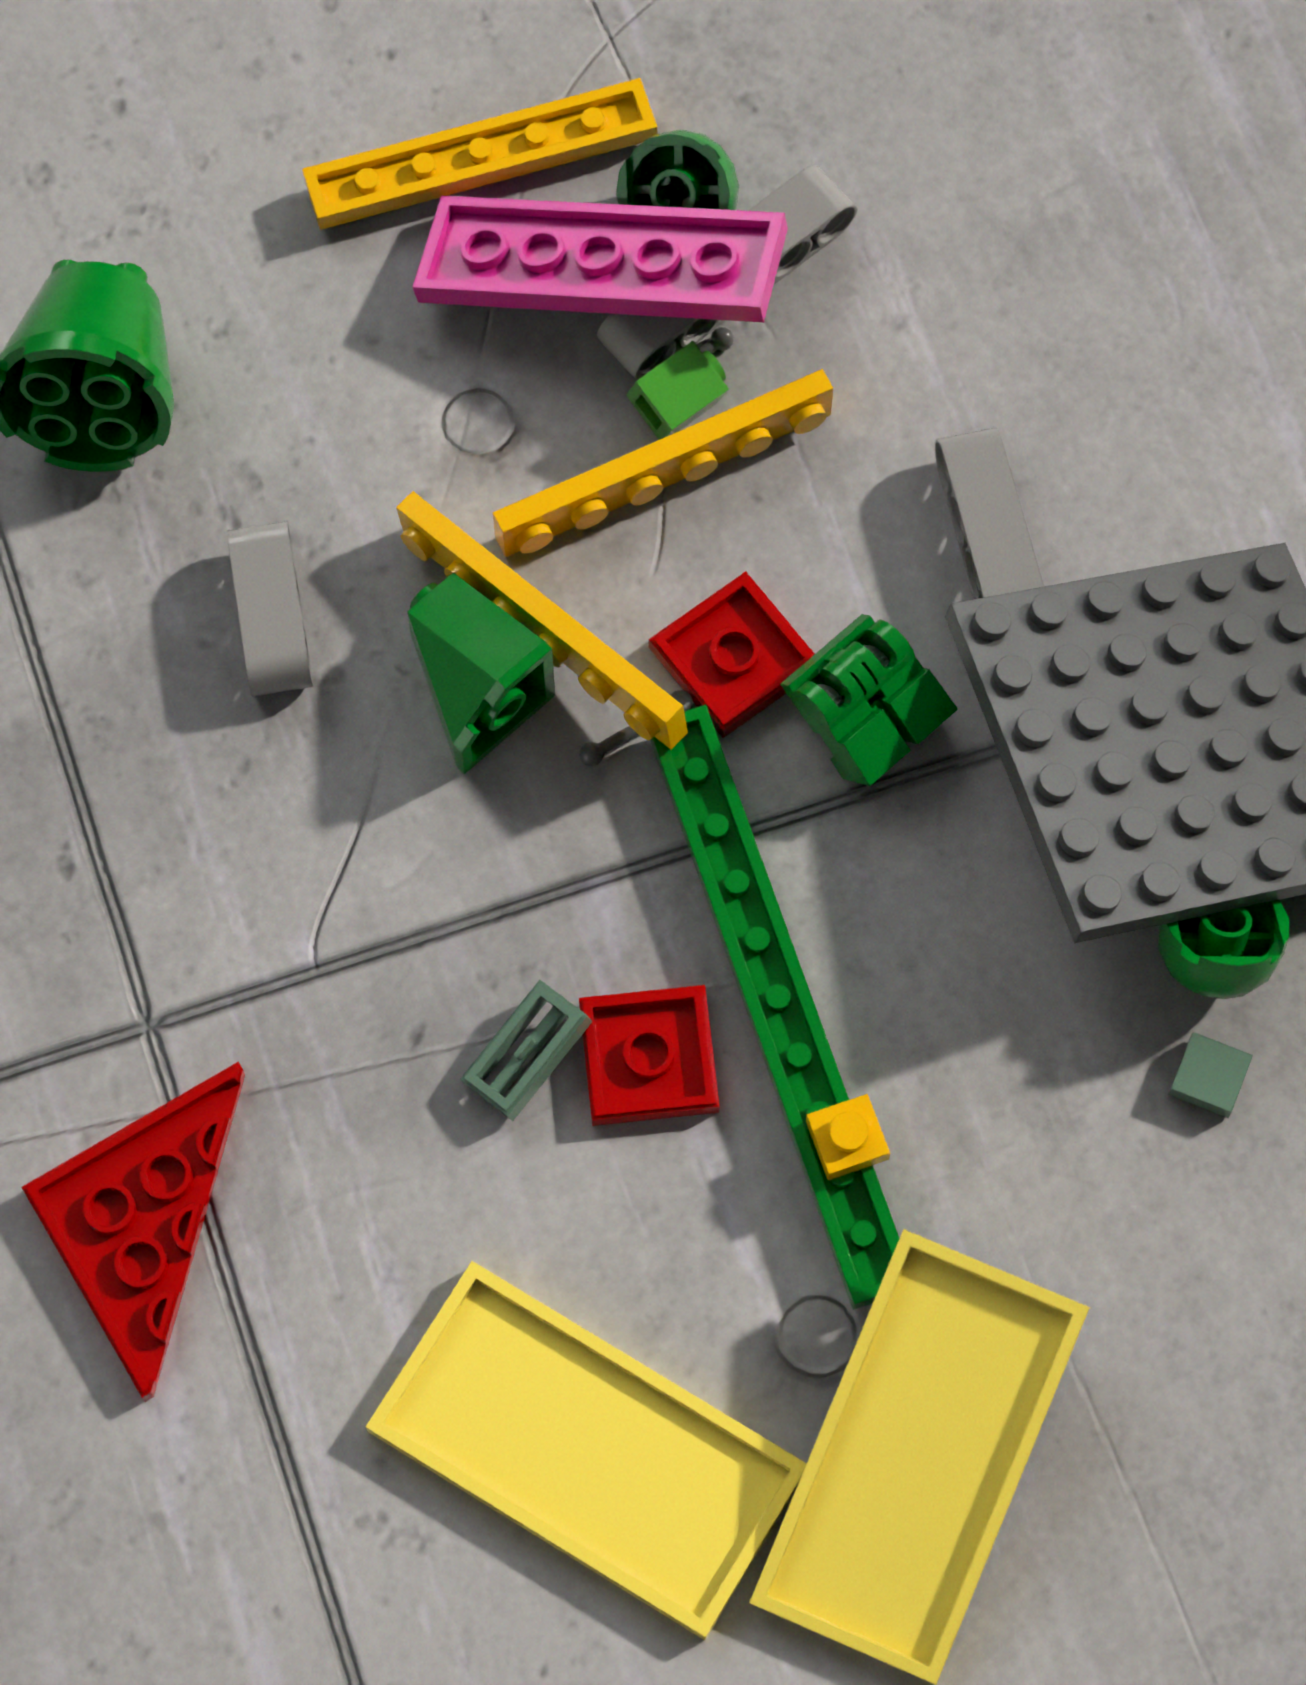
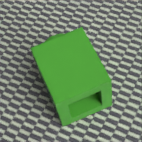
M691 341L638 379L626 396L660 440L678 432L716 405L729 388L723 382L726 380V374L716 357L707 350L701 352L695 342Z

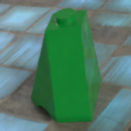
M452 573L439 585L436 582H432L421 589L413 598L407 614L411 637L456 767L465 775L555 696L552 648L543 639L456 574Z

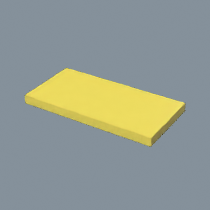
M903 1229L749 1603L936 1685L1090 1307Z
M473 1261L465 1270L366 1425L368 1433L703 1640H706L796 1490L807 1464Z

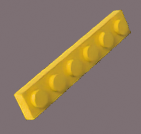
M641 78L302 168L319 230L437 199L441 196L452 195L640 144L658 134V127Z
M818 370L494 511L495 538L505 557L519 551L525 554L538 551L552 541L553 536L574 527L577 529L593 527L603 521L610 511L629 503L632 505L645 504L660 495L663 488L686 479L690 482L700 480L711 474L718 464L740 455L743 458L755 456L767 449L773 440L793 431L796 434L810 432L820 426L826 417L831 415L833 386L824 370Z
M412 491L396 507L403 529L400 537L406 547L416 557L423 561H427L431 557L445 568L444 573L446 577L452 573L456 574L543 639L552 648L553 666L560 667L562 664H565L578 675L580 685L593 699L602 704L609 700L624 712V719L638 735L646 740L656 737L672 750L688 733L684 707L681 703L418 494Z

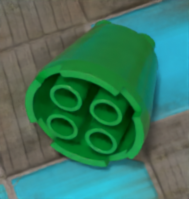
M61 260L54 264L51 275L44 282L0 353V432L6 438L16 435L33 447L46 452L44 459L46 463L86 472H109L134 466L135 457L150 451L157 445L164 446L170 433L174 412V396L161 304L157 294L147 283L148 276L141 267L132 263L113 265L103 262H76L73 260Z

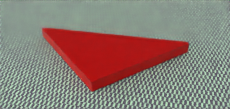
M239 1062L229 1066L21 1187L144 1402L153 1398L245 1079L244 1070Z

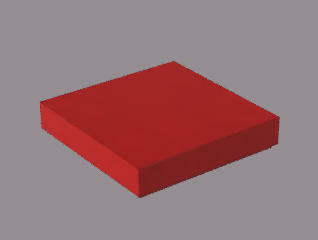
M746 571L648 639L649 649L680 687L691 695L694 704L697 707L707 706L714 728L722 738L784 696L786 692L780 684L815 655Z
M705 985L579 998L580 1010L593 1021L582 1034L592 1126L719 1113L720 1105Z

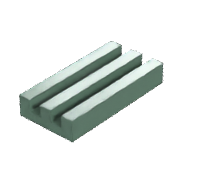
M539 980L460 1080L493 1107L501 1111L511 1121H514L593 1021L571 1002ZM546 1002L553 1006L531 1035L525 1038L514 1052V1056L491 1085L486 1084L484 1080ZM567 1016L568 1020L552 1038L549 1044L545 1047V1049L541 1052V1054L537 1057V1059L533 1062V1064L529 1067V1069L525 1072V1074L521 1077V1079L517 1082V1084L513 1087L509 1094L506 1097H503L504 1093L508 1090V1088L512 1085V1083L516 1080V1078L520 1075V1073L524 1070V1068L528 1065V1063L532 1060V1058L536 1055V1053L540 1050V1048L544 1045V1043L560 1025L563 1019Z

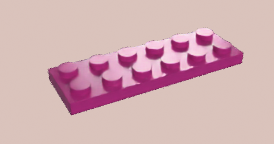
M441 196L412 288L418 303L764 323L788 226L785 213Z

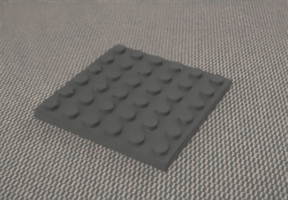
M1286 543L950 604L945 615L946 621L1074 944L1306 894V588Z

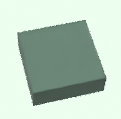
M1192 1032L1168 1095L1229 1118L1253 1055Z

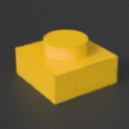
M868 1094L806 1115V1124L828 1180L889 1160L890 1151Z

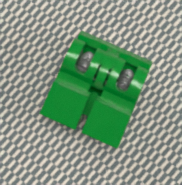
M861 614L780 684L812 731L819 733L833 754L830 760L842 779L871 786L911 751L906 742L919 744L958 710L930 669L923 668L905 637L890 623L881 619L874 622L870 615Z

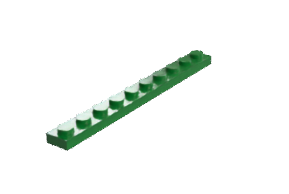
M706 705L684 711L688 733L672 750L656 737H653L650 742L852 1309L855 1310L873 1304L900 1238L873 1165L828 1180L806 1124V1115L847 1101L849 1097Z

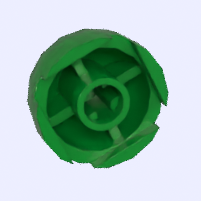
M674 130L655 134L633 150L631 156L625 160L619 170L616 196L618 204L735 210L739 183L735 166L722 146L704 134L686 130Z
M1280 900L1163 924L1159 925L1158 949L1171 976L1185 988L1205 997L1219 999L1242 997L1266 983L1278 966L1289 939V917Z

